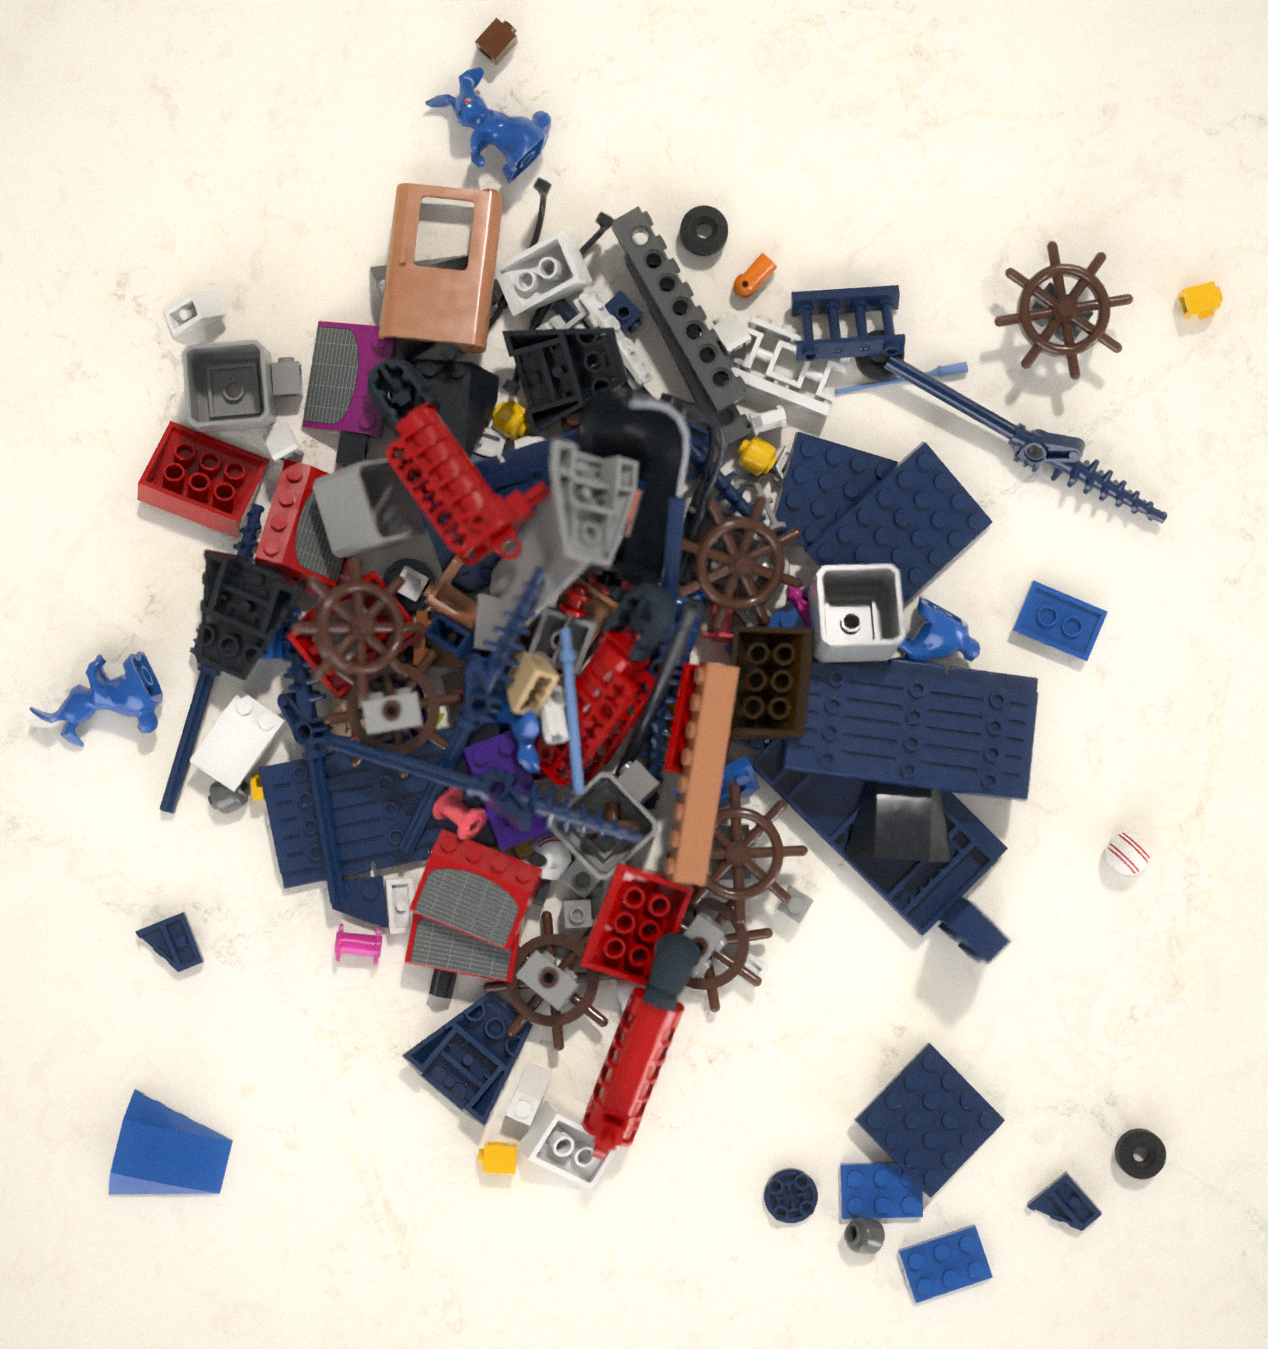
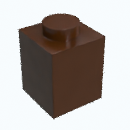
M496 18L475 41L476 48L497 65L517 43V36L515 35L517 31L506 20L502 23Z

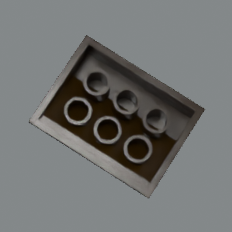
M734 626L730 666L738 667L739 674L729 737L739 740L805 737L814 628Z

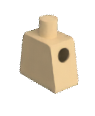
M521 652L513 657V659L520 662L519 667L512 666L508 675L515 678L514 683L504 682L512 712L524 715L526 711L532 710L537 717L560 676L545 658Z

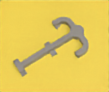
M769 470L767 475L762 473L760 476H754L749 472L747 477L737 480L733 486L738 489L747 484L754 485L758 496L766 498L760 485L761 479L771 477L774 479L773 485L781 483V479L774 470ZM769 497L766 498L764 507L772 525H769V528L773 532L787 528L785 522L777 521L769 504L773 502V499Z

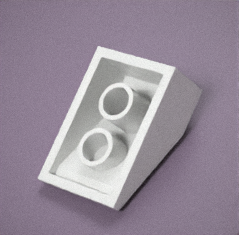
M558 231L495 268V275L513 317L523 315L571 296L593 283L573 235Z
M240 690L216 721L190 759V762L235 792L279 735L285 720Z
M548 1101L544 1102L518 1145L528 1160L589 1189L594 1188L616 1150H609L604 1161L591 1156L595 1146L593 1143L595 1136L589 1135L583 1129V1120Z

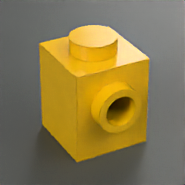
M1214 281L1186 288L1178 293L1185 319L1198 316L1199 320L1215 315L1214 311L1221 307L1220 302L1223 301L1221 290L1215 286Z

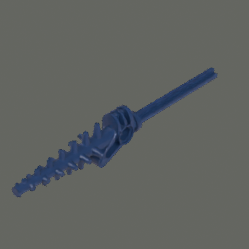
M564 298L558 300L552 307L554 312L560 315L565 323H568L578 315ZM584 320L582 321L586 328H591ZM628 382L622 385L624 389L631 388ZM644 386L638 389L641 391V394L653 397ZM685 421L689 431L688 463L695 467L687 477L691 482L702 475L707 458L704 450L709 449L710 433L708 430ZM724 457V459H723V462H722L721 467H722V466L726 463V461H727V459H726L725 457ZM712 462L711 469L705 484V488L708 484L715 462ZM720 470L714 484V488L719 494L714 500L719 503L726 499L732 505L728 509L730 514L738 511L742 516L750 517L754 501L751 500L747 503L742 497L746 488L741 486L736 489L731 484V481L737 475L734 471L725 476ZM761 515L760 522L765 524L763 522L765 520V517Z
M895 355L888 358L884 366L885 369L1009 439L1007 444L1013 449V461L1016 463L1019 461L1023 462V467L1030 466L1032 467L1031 471L1035 473L1040 465L1045 462L1055 467L1051 476L1052 481H1055L1064 472L1070 475L1067 483L1069 488L1079 480L1085 483L1084 494H1088L1095 488L1100 491L1099 499L1101 501L1110 496L1116 499L1115 506L1118 508L1125 504L1131 507L1133 514L1140 512L1146 515L1149 521L1154 519L1163 524L1166 520L1167 513L1153 507L1154 503L1152 501L1147 503V500L1140 499L1139 491L1136 490L1133 493L1132 490L1124 489L1127 484L1125 480H1122L1119 484L1118 480L1111 481L1112 470H1108L1105 474L1103 470L1097 472L1099 460L1095 459L1091 464L1089 460H1085L1084 463L1079 461L1085 449V442L1082 439L1049 433L1042 429L1028 431L1025 429L1026 426L1019 423L1015 425Z
M681 496L670 497L662 580V587L674 599L675 608L677 606L686 498ZM675 618L660 643L653 647L655 652L652 653L651 664L647 671L655 679L659 672L657 663H663L674 637ZM683 653L679 658L650 726L649 734L645 738V742H648V751H640L641 757L648 758L647 767L645 768L660 784L664 782V779L659 777L660 768H665L666 763L661 761L662 752H668L669 747L664 745V736H671L672 731L666 728V721L674 720L675 714L668 711V705L677 704L678 698L677 696L670 695L671 684L680 685L684 662L690 663V657ZM646 682V683H642V685H643V687H644L643 690H642V692H641L640 694L635 695V696L639 697L642 693L648 692V690H647V688H646L647 685H648L647 682ZM656 791L643 805L647 809H655L656 800H659L660 794H657Z
M254 503L250 512L247 513L249 518L247 525L240 529V533L243 534L242 539L237 544H233V549L237 550L236 555H242L255 561L253 558L254 554L251 552L252 548L258 547L259 544L256 533L257 530L262 528L260 517L261 513L265 510L263 506ZM198 636L197 639L193 638L195 646L190 647L189 651L195 655L196 659L198 648ZM198 660L197 670L200 671V675L159 808L161 811L172 814L176 810L215 676L221 675V670Z
M540 566L534 567L530 581L523 583L525 590L522 596H514L513 602L517 604L514 611L503 612V616L509 619L506 626L494 625L493 631L500 634L498 641H483V645L492 650L485 665H483L482 659L477 653L467 655L465 659L462 712H458L455 718L457 725L437 766L453 771L471 732L476 731L487 722H497V713L502 712L501 705H504L507 699L499 692L494 691L498 681L512 684L515 681V678L503 672V668L505 665L519 667L520 662L509 655L512 649L520 651L525 649V646L517 642L516 639L519 633L528 635L530 632L528 628L523 626L526 617L534 618L535 613L530 611V607L533 601L539 602L540 597L536 594L540 585L543 586L545 584L543 578L546 570ZM478 697L484 699L479 704L471 703L473 699ZM429 781L398 844V848L402 849L403 852L407 854L413 852L432 814L435 801L441 795L445 785Z
M294 604L282 623L283 627H287V633L284 634L285 638L282 639V643L289 644V650L285 651L286 656H283L282 659L284 662H291L292 667L286 669L287 673L283 674V678L293 679L294 684L289 685L287 689L295 692L280 694L277 698V703L292 730L293 738L300 746H303L302 760L307 759L330 904L346 902L322 758L327 756L326 750L330 744L332 737L331 729H334V726L326 725L323 722V717L318 716L315 702L325 699L326 694L312 689V685L320 681L313 679V673H309L308 669L310 665L287 637V634L292 630L293 624L299 622L298 615L301 614V610Z
M338 734L332 735L330 739L329 749L465 791L469 798L475 799V797H479L490 809L494 810L521 832H526L531 828L532 814L538 816L539 820H542L544 817L546 818L544 827L546 830H549L555 821L556 824L563 822L562 832L567 833L571 826L573 828L581 827L580 835L585 836L587 831H596L600 839H603L604 835L614 836L617 842L623 839L632 841L635 845L640 844L643 834L635 831V828L632 826L629 829L620 826L617 819H613L612 822L603 820V813L601 811H598L595 816L587 814L586 804H581L578 810L570 808L571 797L569 796L565 797L562 804L553 802L555 790L552 788L548 791L545 798L537 796L538 781H534L528 792L516 789L518 773L508 774L506 769L499 771L497 766H492L491 770L486 773H474L471 777ZM495 791H500V792H502L503 794H501V795H494V794H492V793L495 792Z

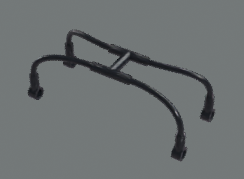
M540 177L537 178L533 185V188L540 195V204L529 248L538 243L545 216L547 195L552 187V184ZM603 212L598 214L595 222L600 228L579 249L582 256L606 230H609L614 221L611 216ZM504 294L499 299L498 307L490 318L488 331L497 321L502 311L508 307ZM552 303L536 310L528 330H536L541 325ZM447 344L443 346L440 352L450 362H454V360L467 353L461 349L457 351ZM516 366L513 379L507 378L502 386V389L511 396H516L521 388L518 384L519 374Z
M662 392L660 400L669 404L683 418L702 424L706 422L709 427L710 442L705 466L684 519L683 539L687 540L688 538L689 541L695 542L702 528L708 510L707 502L712 498L711 492L725 456L727 445L726 433L723 426L717 420L712 418L702 408L695 406V403ZM717 430L720 437L719 451L708 484L705 488V484L714 458ZM684 551L680 564L678 587L683 579L691 555L687 551ZM602 571L598 582L611 586L608 594L610 598L621 601L628 592V590L621 587L623 580L617 579L615 574Z

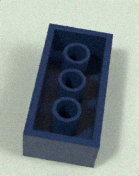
M961 897L939 919L941 924L938 927L949 938L957 942V946L978 964L983 961L989 965L1012 942L972 901Z

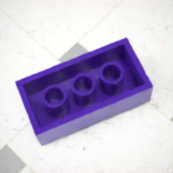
M512 730L467 746L461 752L471 777L474 773H486L491 770L492 766H497L499 771L506 769L508 774L518 773L516 789L528 792L534 783L531 773L517 759L519 744L518 740L513 736ZM495 791L492 794L501 795L503 793L500 791ZM478 797L481 807L486 810L487 823L498 851H503L552 832L550 829L546 830L544 828L546 818L544 817L542 820H539L538 816L532 814L531 828L526 832H521L494 810L490 809Z

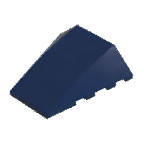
M495 992L487 993L404 1053L402 1057L420 1077L460 1111L485 1126L533 1024L527 1020L515 1036H508L506 1030L519 1013Z

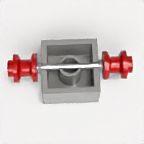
M575 583L572 587L567 586L565 592L569 595L566 603L556 604V608L546 607L538 615L526 648L527 653L545 658L559 674V679L563 678V672L559 670H563L562 662H559V651H561L560 629L571 628L572 650H575L576 661L573 662L574 674L578 675L596 628L595 617L586 614V611L582 609L584 601H591L592 595L588 593L589 589Z

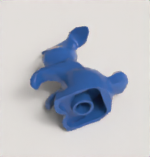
M478 67L467 70L459 76L460 90L458 96L453 97L449 94L438 95L425 101V105L429 107L452 106L457 122L464 127L475 129L470 139V148L472 150L470 154L471 162L479 168L483 167L485 159L480 153L489 145L495 146L506 157V165L503 167V172L510 184L542 153L548 140L546 132L551 127V117L544 111H538L532 115V120L524 116H508L489 109L483 98L474 92V89L484 75L483 69Z
M919 596L917 610L918 614L922 615L925 620L913 637L905 636L899 646L904 653L895 659L929 663L950 657L954 652L960 651L965 660L971 662L979 656L981 649L979 643L969 636L968 623L930 600ZM890 659L886 663L887 667H890Z
M144 652L131 653L123 662L125 674L110 679L103 669V665L107 661L103 659L102 654H98L96 659L89 663L86 670L90 688L82 685L73 687L60 708L54 713L43 712L32 706L29 709L41 720L51 724L65 720L60 735L69 743L83 747L84 743L75 733V728L100 710H111L126 717H136L138 719L137 728L141 734L153 732L159 724L154 710L163 701V692Z
M491 653L486 654L483 657L480 656L483 665H485ZM505 665L503 672L508 674L512 666ZM498 681L494 691L505 696L507 701L504 705H501L502 712L497 713L498 720L496 723L504 733L510 730L511 726L512 734L519 744L517 759L527 771L537 773L540 771L539 757L533 743L543 730L541 717H536L535 712L532 710L526 711L524 715L512 712L505 684L503 681ZM480 697L475 698V700L479 703H481L484 700Z

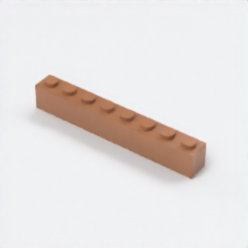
M700 662L699 667L695 670L694 682L697 683L696 691L690 700L692 716L691 722L689 721L686 726L688 742L687 748L683 750L681 763L684 765L683 774L679 777L677 783V791L680 792L679 800L673 809L674 831L672 830L669 835L671 851L670 857L666 859L664 866L665 874H667L666 879L673 882L706 885L739 674L738 667Z

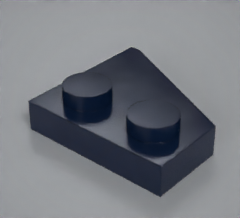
M384 876L342 880L346 902L331 904L332 909L377 926L388 928Z
M186 912L135 931L140 939L142 938L177 972L205 962Z
M1067 1171L1027 1202V1207L1030 1210H1037L1047 1214L1051 1219L1068 1223L1070 1227L1083 1231L1102 1215L1100 1208Z

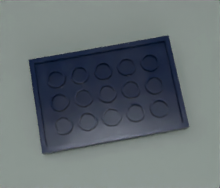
M922 441L807 546L804 551L820 570L823 566L892 564L899 570L903 605L993 521L929 445Z

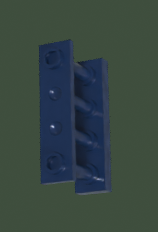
M899 285L791 292V316H801L803 340L796 341V361L904 354L905 334H895L892 310H898ZM881 311L884 335L868 336L865 312ZM854 312L857 337L841 338L838 313ZM827 314L830 339L814 340L811 315Z

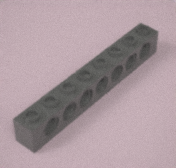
M638 206L616 218L611 225V229L716 414L745 399L746 394L744 391L748 388L740 375L736 377L731 367L734 366V363L727 352L722 353L718 344L721 341L714 328L709 330L704 322L708 318L701 305L695 306L691 297L694 296V293L688 282L682 283L678 273L681 271L675 259L667 257L664 251L667 249V246L660 234L655 236L651 229L654 223L647 211L642 212ZM636 233H644L648 240L645 244L638 245L634 243L632 238ZM651 256H656L661 260V265L658 268H650L647 266L646 260ZM671 280L675 285L674 289L670 292L662 291L659 287L661 281ZM677 303H683L687 306L688 312L682 316L676 315L673 312V306ZM691 326L698 327L701 331V336L698 339H690L686 334V330ZM703 350H710L714 353L715 359L710 363H705L700 359L699 354ZM718 373L725 374L728 378V383L722 387L715 385L713 382L714 375Z
M625 255L624 262L697 406L705 410L723 426L727 438L726 448L749 437L748 429L752 427L745 413L740 415L736 405L740 404L739 402L725 409L733 416V420L730 423L723 424L718 420V414H716L627 255ZM651 256L646 260V264L650 268H658L661 265V260L656 256ZM666 279L660 282L659 287L662 291L670 292L674 289L675 285L671 280ZM677 303L672 308L673 312L679 316L685 315L688 312L687 306L683 303ZM691 326L686 330V334L690 339H698L701 331L698 327ZM703 350L699 354L700 359L705 363L712 362V358L715 357L714 353L710 350ZM722 373L714 375L713 382L715 385L725 386L726 375ZM716 430V443L719 448L720 437L718 431Z

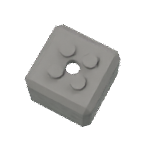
M256 339L187 345L182 351L187 421L203 433L268 428L277 421L275 396L273 395L272 357L266 347ZM232 383H237L241 386V393L236 398H231L227 394V388Z
M387 458L358 462L315 479L312 489L332 554L338 558L383 550L425 534L426 525L418 503Z
M892 564L823 566L817 573L808 590L811 628H814L813 656L820 663L888 661L905 638L899 570ZM853 617L856 619L858 627L855 629L847 628L844 625V618Z
M601 771L584 787V794H577L570 801V808L578 810L581 804H586V813L595 816L598 811L605 815L604 804L611 802L620 803L621 821L641 820V833L643 837L640 844L635 845L632 841L623 839L617 842L615 840L616 837L587 839V833L585 836L580 835L581 827L573 828L571 826L568 832L564 833L562 832L563 822L556 824L554 821L550 828L597 879L608 880L614 874L618 863L625 864L658 831V819L622 785L612 771Z

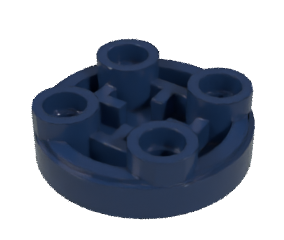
M785 1168L775 1172L768 1179L764 1188V1201L768 1211L776 1220L785 1223H798L814 1213L818 1201V1191L813 1179L806 1172L796 1168Z

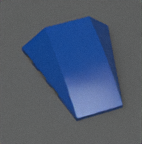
M134 1089L122 1121L110 1170L109 1195L220 1194L233 1140Z

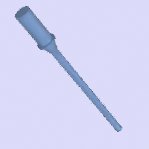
M967 362L945 366L938 365L937 368L924 373L932 377L942 378L968 372ZM897 377L835 389V394L889 385L906 380Z

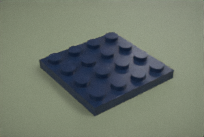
M796 432L774 510L777 521L785 522L787 528L775 531L776 536L779 537L797 528L801 531V537L791 543L803 547L809 546L898 464V461Z
M927 1043L853 1119L930 1198L1005 1121L930 1043Z

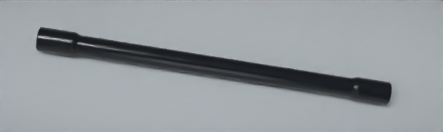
M688 600L685 604L674 637L626 751L621 757L614 773L617 777L621 775L619 773L621 768L629 761L634 763L639 755L691 630L695 627L701 613L702 605L696 600Z

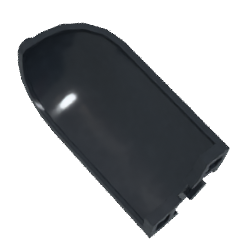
M625 388L624 391L601 389L592 394L582 408L574 442L577 445V452L602 459L619 456L637 461V480L644 481L645 487L630 538L623 536L613 556L611 565L602 566L590 563L582 572L602 575V571L607 570L617 573V579L629 582L635 586L643 583H654L662 587L670 497H682L689 459V431L682 415L661 400L641 394V391L638 389Z

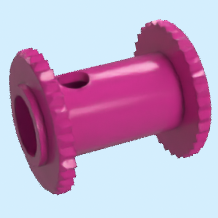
M340 924L335 939L334 953H336V961L340 962L341 954L374 957L373 965H377L382 948L383 936H381V928L377 927L376 935L343 932L344 924Z

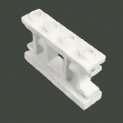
M594 290L583 292L579 295V298L573 301L580 313L568 323H565L562 317L557 315L536 329L586 328L582 321L591 314L599 325L596 328L614 327L623 362L629 369V372H627L628 381L626 382L629 383L631 388L640 389L645 383L653 379L648 364L639 358L635 352L633 342L624 336L620 330L618 320L609 314L605 308L603 298Z
M757 315L756 318L751 316L746 330L756 341L748 361L734 357V366L731 369L735 376L740 375L749 389L826 419L835 396L822 392L831 369L844 374L850 357L832 358L840 362L837 363L829 360L824 373L810 368L811 361H805L798 381L772 372L781 349L796 354V341L803 340V336L796 334L797 330L790 326L782 325L780 328L772 325V320L765 316ZM757 328L790 341V343L779 340L774 353L759 347L764 333L754 329ZM754 358L768 362L770 364L765 377L774 380V383L742 371L739 367L750 371ZM805 377L819 383L814 397L822 399L824 402L790 390L789 387L800 390Z

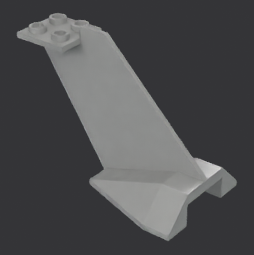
M557 439L552 440L550 469L553 484L549 488L552 495L538 504L534 510L535 516L525 523L517 535L523 546V551L519 558L513 561L501 558L492 571L490 595L478 594L474 649L492 652L491 649L483 645V641H498L500 634L493 631L494 625L506 626L509 619L503 616V612L514 611L517 604L513 602L514 596H522L525 590L523 583L530 581L534 567L540 566L546 570L543 578L545 584L543 586L540 585L536 594L540 597L539 602L533 601L530 607V611L535 613L534 618L526 617L523 623L524 627H527L590 563L602 566L611 565L637 489V461L619 456L602 459L577 452V445ZM515 541L512 542L505 554H511L516 550L517 544ZM519 633V635H518V637H517V639H516V641L519 642V643H520V635H521V633ZM512 649L509 656L519 654V650Z

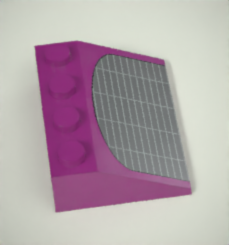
M318 321L302 427L338 433L340 431L365 434L370 438L382 439L385 419L369 396L367 379L370 371L376 364L385 359L395 357L397 338L378 339V326Z

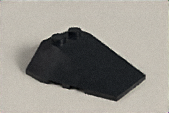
M416 359L409 362L429 386L430 392L439 400L440 409L437 413L471 459L477 446V441L482 431L485 430L487 420L497 404L499 377L473 362H450L448 360ZM404 380V382L402 383L403 387H409V385ZM412 390L410 397L413 401L404 408L399 404H393L394 410L401 419L407 416V413L414 408L424 404L416 393L417 390Z

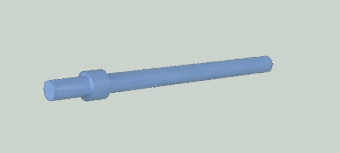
M571 628L560 629L561 651H559V662H562L573 794H584L573 664L576 661L575 650H572Z

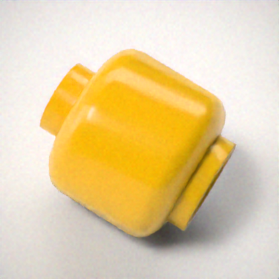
M512 400L506 403L501 402L493 411L491 418L494 429L509 440L514 441L530 433L531 430L525 408Z
M759 436L753 437L751 441L745 439L737 450L740 454L738 464L754 476H760L762 473L767 475L778 459L775 456L776 448Z

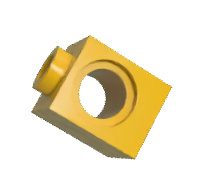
M486 1141L484 1149L479 1148L478 1165H483V1173L515 1174L518 1143Z

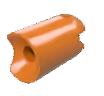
M761 253L744 274L736 277L733 284L734 292L740 297H750L777 269V266L765 254Z

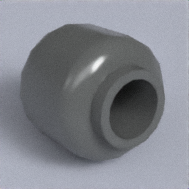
M245 780L242 781L235 792L220 782L215 781L210 786L208 801L214 810L218 809L224 814H230L248 802L250 789Z
M858 1217L851 1220L847 1225L844 1237L850 1250L862 1254H875L880 1251L884 1244L885 1232L879 1221Z

